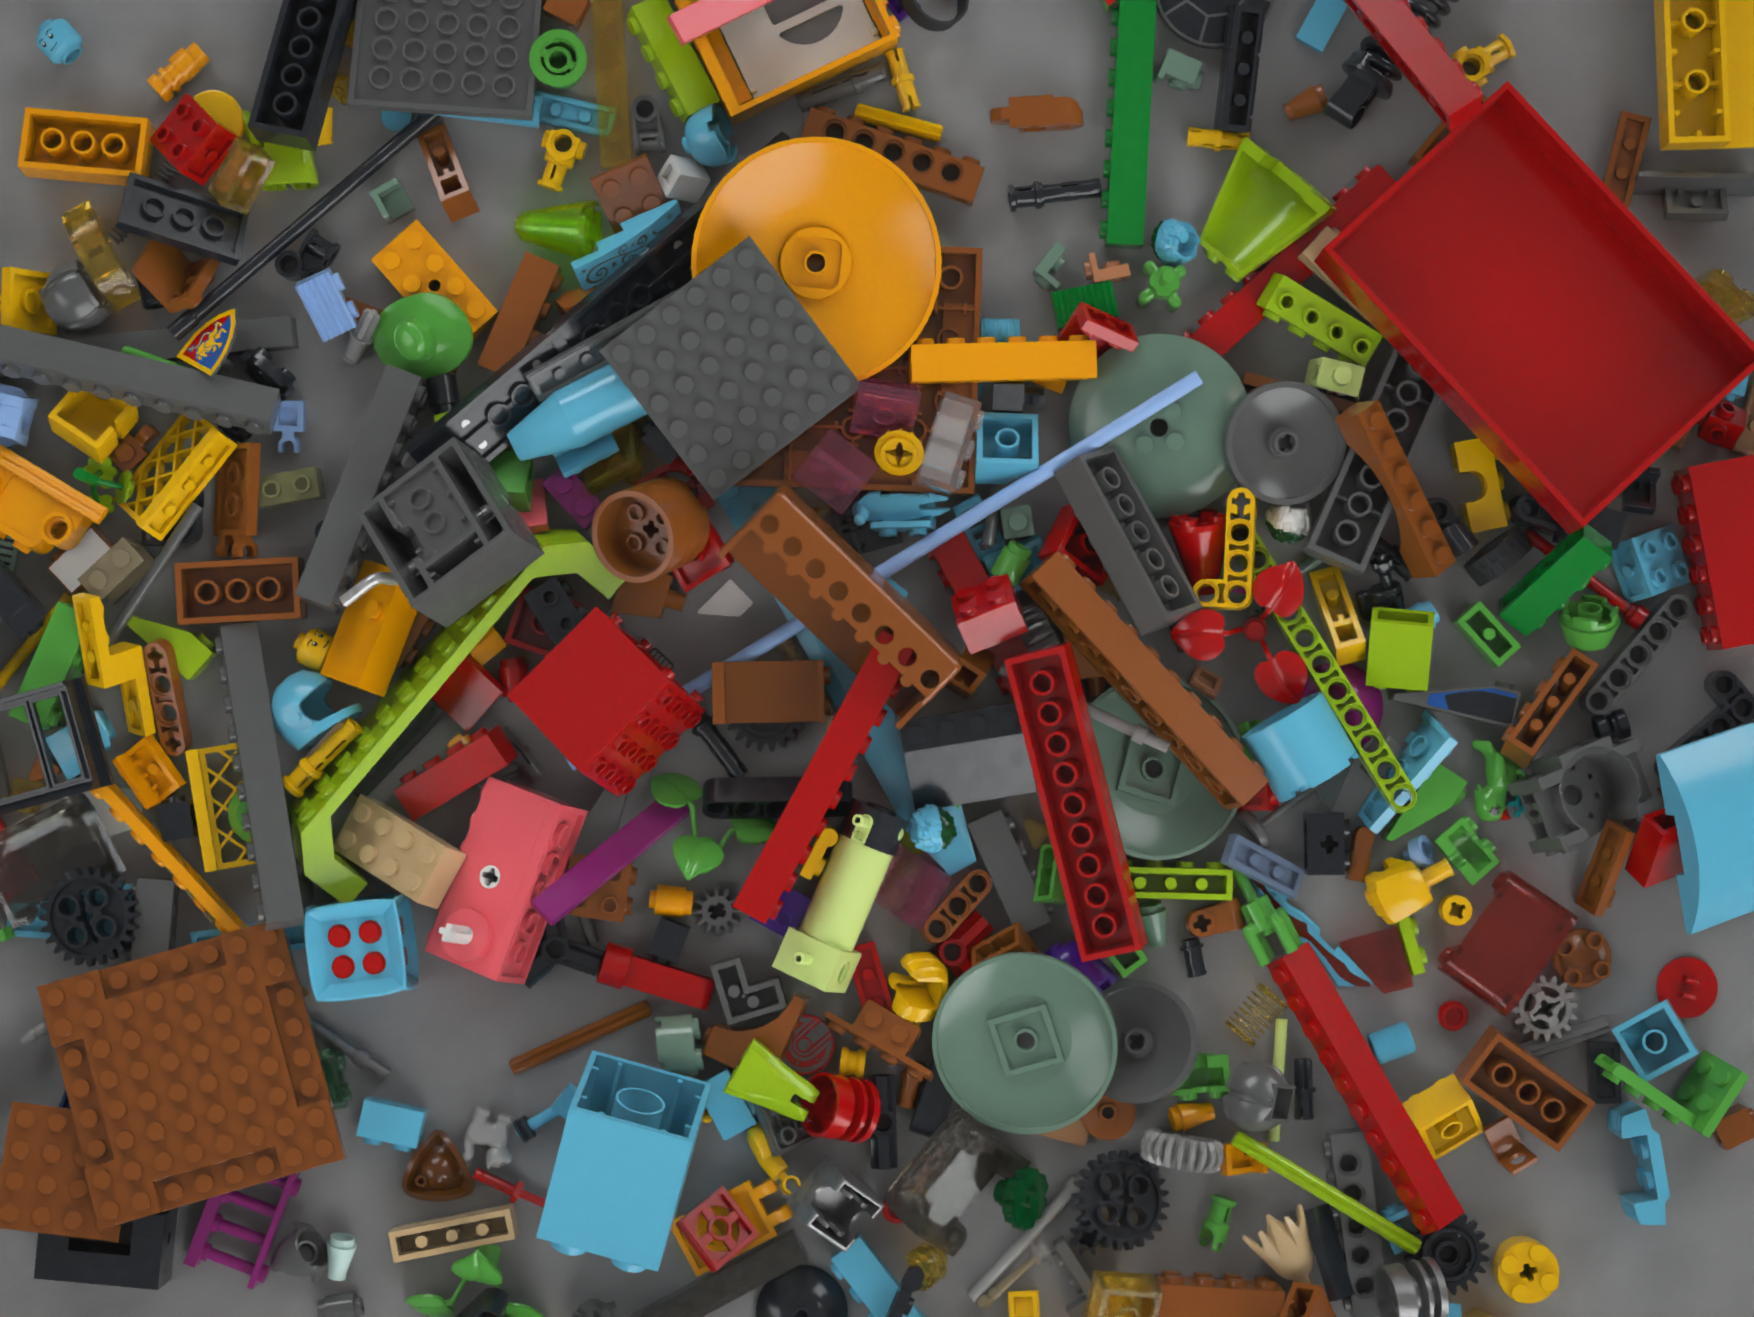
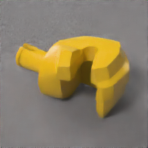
M1389 857L1382 863L1384 871H1373L1364 877L1366 885L1364 895L1369 905L1373 907L1379 917L1387 924H1395L1429 905L1433 901L1430 887L1455 874L1446 858L1421 871L1420 868H1416L1411 860L1404 861Z
M922 951L906 953L901 958L900 963L908 971L909 976L891 972L887 979L891 988L896 991L892 1003L893 1011L899 1017L920 1028L921 1022L935 1019L937 1010L948 988V972L945 965L936 955L931 952Z

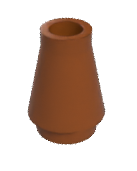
M1311 84L1282 106L1291 122L1298 118L1324 112L1328 99L1321 84L1314 87Z

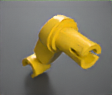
M758 1120L756 1126H752L747 1130L746 1139L758 1164L773 1181H781V1191L785 1195H791V1192L786 1188V1181H793L797 1188H800L801 1182L796 1176L787 1175L789 1167L780 1155L772 1157Z

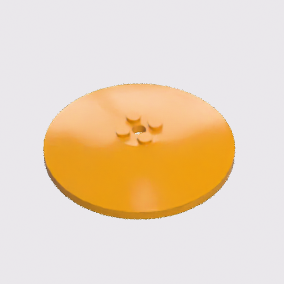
M812 136L794 138L767 146L737 164L721 180L707 200L699 217L691 253L692 279L750 236L858 381L882 371L907 351L923 330L934 308L941 279L942 258L940 240L932 213L915 184L901 169L884 156L863 145L832 137ZM815 253L823 256L825 260L823 269L818 272L811 271L807 267L808 257Z

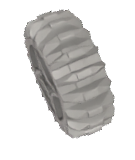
M1151 1128L1144 1132V1137L1141 1140L1142 1158L1145 1161L1167 1168L1213 1174L1220 1171L1221 1163H1223V1144L1207 1136L1188 1132L1181 1133L1180 1131L1173 1132L1170 1129Z

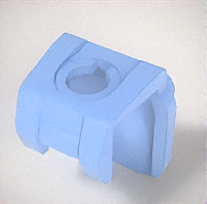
M0 383V444L6 448H11L15 445L27 447L28 435L39 399L28 396L26 391L21 388Z

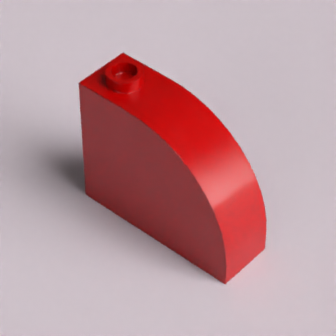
M1665 808L1643 816L1625 866V870L1643 888L1668 880L1684 871L1675 817L1666 815Z

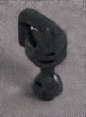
M1384 550L1375 552L1374 559H1371L1369 562L1372 570L1379 575L1380 583L1372 585L1368 590L1356 593L1359 613L1368 622H1371L1372 606L1390 603L1392 606L1384 608L1405 609L1401 584L1397 580H1392L1391 571L1394 567V557L1390 554L1387 555Z

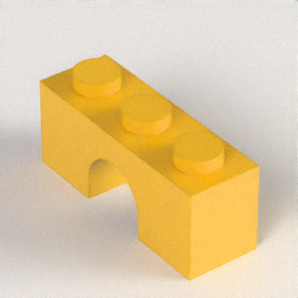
M1479 438L1450 444L1449 451L1454 475L1470 473L1476 476L1481 483V494L1474 502L1460 505L1463 519L1471 531L1478 533L1507 527V520H1510L1511 516L1509 505L1507 502H1503L1501 490H1504L1505 485L1502 473L1497 472L1495 460L1498 459Z

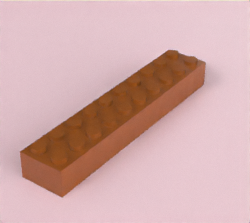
M1057 551L1044 559L1018 585L1157 736L1171 742L1169 749L1225 810L1243 807L1269 782L1264 776L1265 770L1255 760L1250 761L1243 753L1244 747L1234 737L1229 738L1222 730L1223 724L1212 714L1208 715L1204 711L1199 697L1191 691L1187 692L1182 687L1180 677L1172 669H1166L1160 663L1159 654L1151 646H1145L1138 639V631L1130 623H1124L1117 616V608L1107 599L1103 600L1096 593L1097 587L1089 578L1082 577L1075 570L1076 564L1068 555L1064 553L1061 555Z

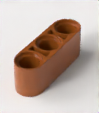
M977 869L961 877L920 924L919 933L923 941L929 944H936L950 937L991 890L992 880L989 874L984 870ZM972 876L978 877L982 882V889L979 893L972 891L969 886V880ZM951 899L960 901L962 911L959 915L951 913L949 909ZM932 921L938 922L941 925L942 934L938 938L931 936L928 928Z

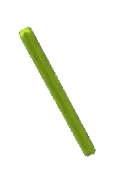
M1241 1130L1235 1133L1231 1143L1237 1149L1408 1253L1415 1255L1419 1251L1422 1242L1414 1235Z

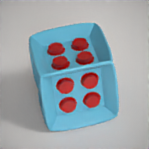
M402 893L357 897L353 902L341 903L340 901H333L323 905L313 904L305 908V948L310 983L316 1002H336L377 997L402 990H412L418 986V948L413 913L407 896Z

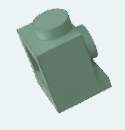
M1169 48L1155 83L1161 84L1164 79L1168 81V86L1178 91H1184L1185 89L1191 91L1192 88L1198 90L1205 73L1200 71L1203 62Z

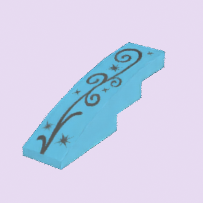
M671 200L621 222L620 225L623 231L596 242L598 251L571 262L582 290L585 291L602 283L636 253L641 255L647 250L646 245L683 215L677 200Z

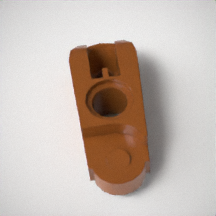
M1053 94L1008 97L1009 107L994 108L989 111L991 124H1010V128L1019 129L1020 133L1073 130L1084 126L1083 110L1076 100L1066 96L1053 97Z

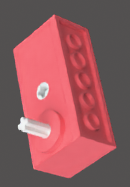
M489 776L487 782L481 788V798L478 807L470 818V828L466 839L459 848L467 856L437 909L438 915L434 926L427 935V945L424 951L494 981L525 985L547 925V921L531 906V901L566 873L588 810L520 783Z

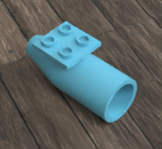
M610 364L552 393L507 433V437L520 461L553 454L564 478H567L620 451L612 432L647 415V413Z

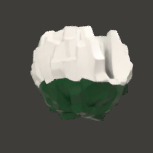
M1305 501L1294 505L1272 504L1264 514L1266 517L1265 524L1271 536L1280 543L1287 541L1289 544H1295V542L1303 540L1308 536L1312 527L1310 523L1312 520L1310 503Z

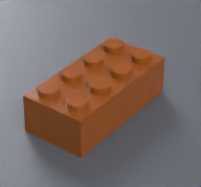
M294 556L174 563L177 625L188 626L307 619V605L295 595L305 569L304 558Z
M1491 1024L1454 1071L1455 1076L1462 1084L1557 1152H1560L1596 1105L1586 1092Z
M1170 1269L1163 1270V1274H1155L1156 1317H1279L1284 1306V1290L1277 1281H1273L1272 1276L1255 1275L1254 1280L1242 1279V1275L1236 1273H1225L1224 1278L1212 1277V1273L1195 1271L1193 1276L1181 1275V1271Z

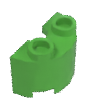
M1466 814L1463 817L1460 816L1436 837L1433 842L1438 845L1437 849L1454 869L1457 868L1465 877V880L1473 886L1500 861L1494 855L1497 851L1495 846L1486 837L1480 840L1475 832L1478 826Z
M1214 1052L1198 1053L1190 1076L1178 1090L1171 1094V1097L1179 1096L1180 1101L1197 1099V1093L1209 1092L1210 1098H1221L1227 1095L1230 1091L1226 1087L1230 1077L1228 1054L1215 1055Z

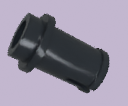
M1199 937L1182 940L1180 951L1184 953L1188 978L1206 975L1207 970L1205 969L1201 949L1204 947V943H1200Z

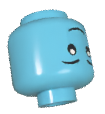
M59 18L52 21V19H48L38 27L39 34L36 38V44L52 63L68 65L81 55L83 39L67 20Z

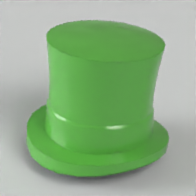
M563 29L547 31L540 35L531 47L529 53L530 68L537 79L546 85L556 89L571 88L581 80L587 65L586 49L581 40L571 31Z

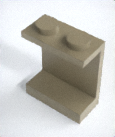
M122 537L77 580L90 594L100 596L101 601L107 597L112 604L116 605L141 581L155 560V557L145 546L141 545L139 540Z

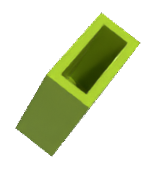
M1384 607L1372 608L1365 686H1373L1377 689H1404L1408 692L1428 691L1435 612Z

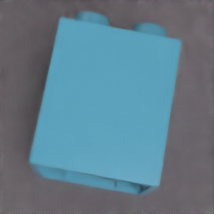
M592 1050L569 1107L536 1238L550 1241L551 1246L556 1251L565 1255L577 1256L589 1252L610 1258L614 1266L626 1272L638 1273L645 1269L658 1272L678 1210L712 1083Z

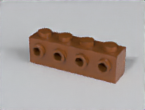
M525 251L477 365L495 373L540 335L537 328L541 319L545 321L551 311L552 304L549 303L553 291H559L564 280V275H561L562 268L559 265Z
M1574 647L1566 658L1560 656L1550 670L1554 673L1549 681L1543 679L1535 690L1534 694L1537 696L1532 704L1527 701L1517 717L1521 720L1515 727L1511 724L1503 734L1501 740L1505 743L1500 753L1524 769H1527L1591 680L1599 664Z

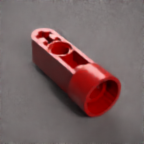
M608 941L598 970L596 983L619 990L622 989V986H626L691 1007L708 1010L715 987L713 978L672 965L667 966L658 963L652 959L633 954V948Z

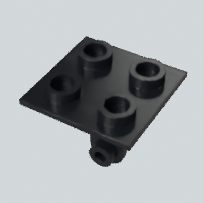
M869 491L843 494L828 500L837 533L859 554L903 543L900 532H897V537H879V533L870 529V522L874 521H865L861 526H857L854 523L852 507L857 500ZM880 491L881 494H889V492Z

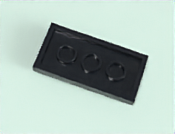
M130 172L126 181L116 228L237 266L240 260L250 210Z

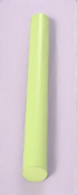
M1276 1018L1272 1065L1284 1074L1288 1019ZM1281 1123L1268 1130V1141H1280Z

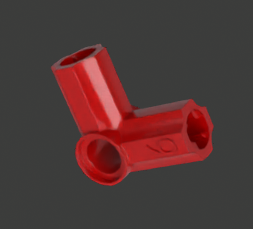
M974 910L948 939L937 943L936 955L959 978L966 970L972 967L971 947L979 944L993 928ZM950 943L957 944L959 950L957 956L953 959H946L944 956L946 945Z

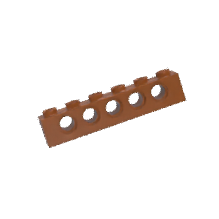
M819 106L818 109L810 108L800 138L812 136L827 137V131L837 127L844 133L841 138L843 140L856 143L859 138H869L873 143L870 149L884 156V152L888 148L895 147L900 150L902 155L897 161L891 162L901 169L917 188L972 207L985 167L980 166L979 160L969 156H963L962 159L951 156L952 152L940 146H934V149L922 146L923 141L911 136H905V139L893 136L894 131L883 126H877L876 129L864 126L865 121L854 116H848L847 119L835 115V110L825 106ZM924 157L930 162V167L926 171H918L913 166L914 160ZM953 167L958 171L959 177L955 181H947L943 178L942 171L945 168Z

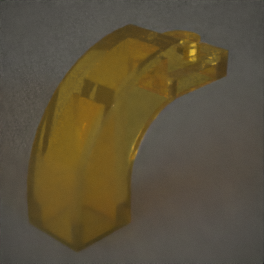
M89 200L62 214L64 226L81 262L100 293L105 295L114 310L117 312L140 300L141 296H139L140 293L136 283L116 254L108 238L105 224Z

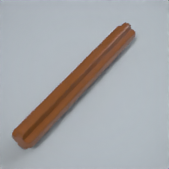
M647 1000L641 1001L510 1059V1068L514 1075L520 1074L652 1015V1009Z

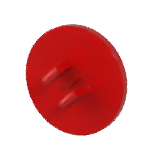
M1679 957L1668 962L1661 969L1656 981V993L1659 1002L1665 999L1669 1000L1678 1017L1694 1018L1704 1014L1712 1007L1718 993V982L1713 970L1705 962L1693 957Z

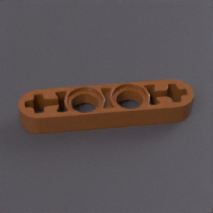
M158 638L144 647L143 659L160 744L168 755L176 757L191 747L192 734L175 650L169 641ZM154 650H157V652L162 653L163 657L161 658L160 655L155 654ZM160 676H164L169 680L170 690H165L160 686ZM166 705H170L175 709L176 719H171L166 715ZM172 737H174L175 740H180L181 745H179L178 742H173Z

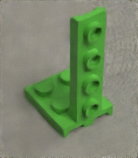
M1703 1050L1671 1099L1605 1054L1598 1055L1594 1063L1605 1069L1601 1075L1617 1085L1620 1081L1624 1082L1623 1090L1637 1099L1640 1094L1644 1096L1642 1103L1656 1112L1660 1108L1664 1110L1661 1116L1675 1125H1678L1681 1121L1708 1139L1750 1077L1738 1068Z

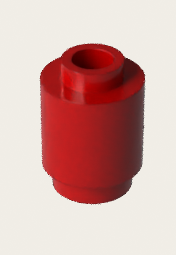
M524 657L499 661L500 668L497 669L499 682L506 688L502 698L508 697L507 695L529 674L528 664L524 663Z

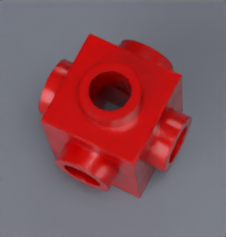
M1721 400L1696 423L1699 424L1697 437L1707 443L1732 450L1745 429L1747 410L1735 406L1729 401Z

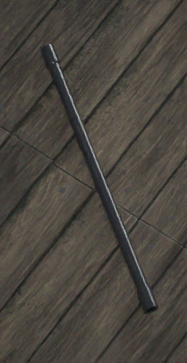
M426 113L418 115L207 294L198 306L186 310L166 328L180 341L199 325L204 317L441 116Z

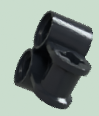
M312 229L305 237L298 253L285 250L276 257V271L291 282L303 280L328 268L337 257L341 245L337 242L331 243L320 236L318 230ZM316 245H318V246H320L321 248L325 249V251H322V250L318 249V248L316 247ZM290 259H297V269L293 273H286L284 270L285 263Z

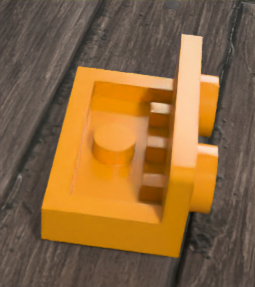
M153 735L143 737L128 751L112 760L119 775L124 778L137 800L146 810L167 800L166 798L172 796L187 784Z

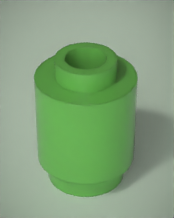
M1010 540L1008 546L1004 545L990 572L994 576L1008 573L1013 586H1017L1031 562L1029 557L1032 551L1021 543Z

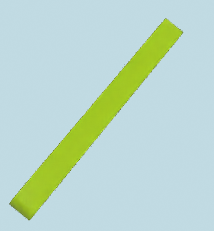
M1238 526L1234 529V531L1236 529H1244L1249 534V529L1245 526ZM1257 532L1255 554L1262 556L1265 564L1261 568H1254V580L1263 570L1277 565ZM1236 557L1243 570H1245L1248 565L1247 559ZM1300 605L1296 611L1297 617L1291 621L1276 615L1272 610L1271 616L1294 653H1297L1304 660L1308 676L1317 691H1322L1357 750L1360 761L1387 805L1396 813L1408 812L1417 801L1415 788L1303 606ZM1306 632L1312 636L1313 644L1308 647H1302L1297 643L1296 636L1299 633ZM1318 658L1324 659L1329 664V670L1325 673H1318L1313 669L1312 662ZM1332 685L1342 686L1345 690V697L1340 700L1333 699L1328 693V688ZM1349 711L1358 712L1361 716V723L1357 726L1348 725L1345 721V714ZM1366 737L1373 738L1377 742L1378 749L1373 753L1365 752L1361 747V740ZM1379 765H1390L1394 770V776L1391 779L1381 778L1377 772ZM1398 790L1406 791L1410 796V803L1406 806L1397 805L1394 801V793Z

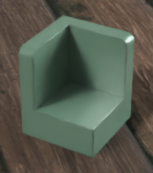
M397 178L369 192L383 218L389 224L416 210L403 185Z

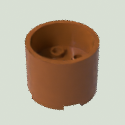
M657 477L608 496L599 505L592 522V542L599 560L610 573L619 579L631 583L648 582L688 565L704 550L710 531L709 516L706 507L701 506L697 497L689 489L691 486L676 478Z

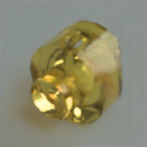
M921 1243L903 1256L909 1267L911 1264L919 1265L924 1270L923 1276L925 1278L922 1281L923 1285L920 1291L929 1290L947 1274L946 1263L948 1258L945 1251L939 1246L933 1247L927 1243Z

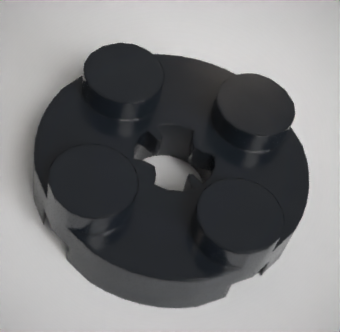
M258 347L255 351L247 349L238 361L240 365L244 362L248 365L245 370L248 376L257 384L280 389V393H282L280 395L281 400H286L295 389L293 383L296 381L295 376L286 368L282 367L280 369L271 361L273 357L262 347Z

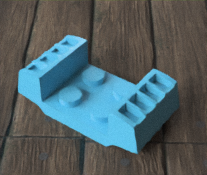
M1632 1101L1609 1108L1607 1112L1608 1131L1622 1139L1630 1138L1632 1152L1634 1156H1638L1639 1167L1635 1169L1639 1186H1643L1641 1191L1619 1194L1625 1214L1639 1222L1640 1225H1666L1665 1203L1670 1197L1660 1134L1652 1129L1646 1108H1642V1106Z

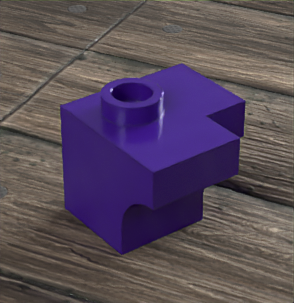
M793 888L790 893L784 890L779 899L784 901L775 920L768 918L766 924L751 916L750 919L785 937L788 927H798L812 899Z

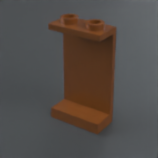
M824 660L712 662L713 724L825 722V716H831L830 697H824V685H830V666H824Z

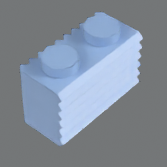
M330 267L295 284V289L323 342L357 327L356 318L360 316L353 300L346 301L342 292L346 287L338 272L333 274Z

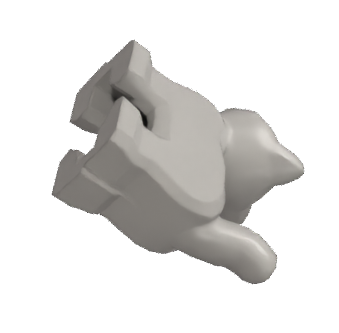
M477 1106L473 1115L474 1119L467 1128L462 1158L465 1162H469L474 1156L475 1144L488 1145L490 1148L486 1154L487 1169L491 1167L500 1168L512 1160V1153L507 1148L510 1124L513 1123L515 1116L501 1113L498 1115L496 1123H492L488 1119L491 1109Z

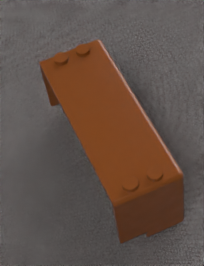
M780 485L721 546L717 554L721 559L729 552L856 675H858L872 647L879 652L877 661L881 665H886L890 662L901 673L897 680L902 685L894 700L888 697L885 702L895 712V726L899 730L960 671L959 650L788 485ZM881 630L894 636L891 642L882 644L877 641ZM903 648H911L914 650L913 654L917 655L915 662L910 666L902 665L898 660V653Z

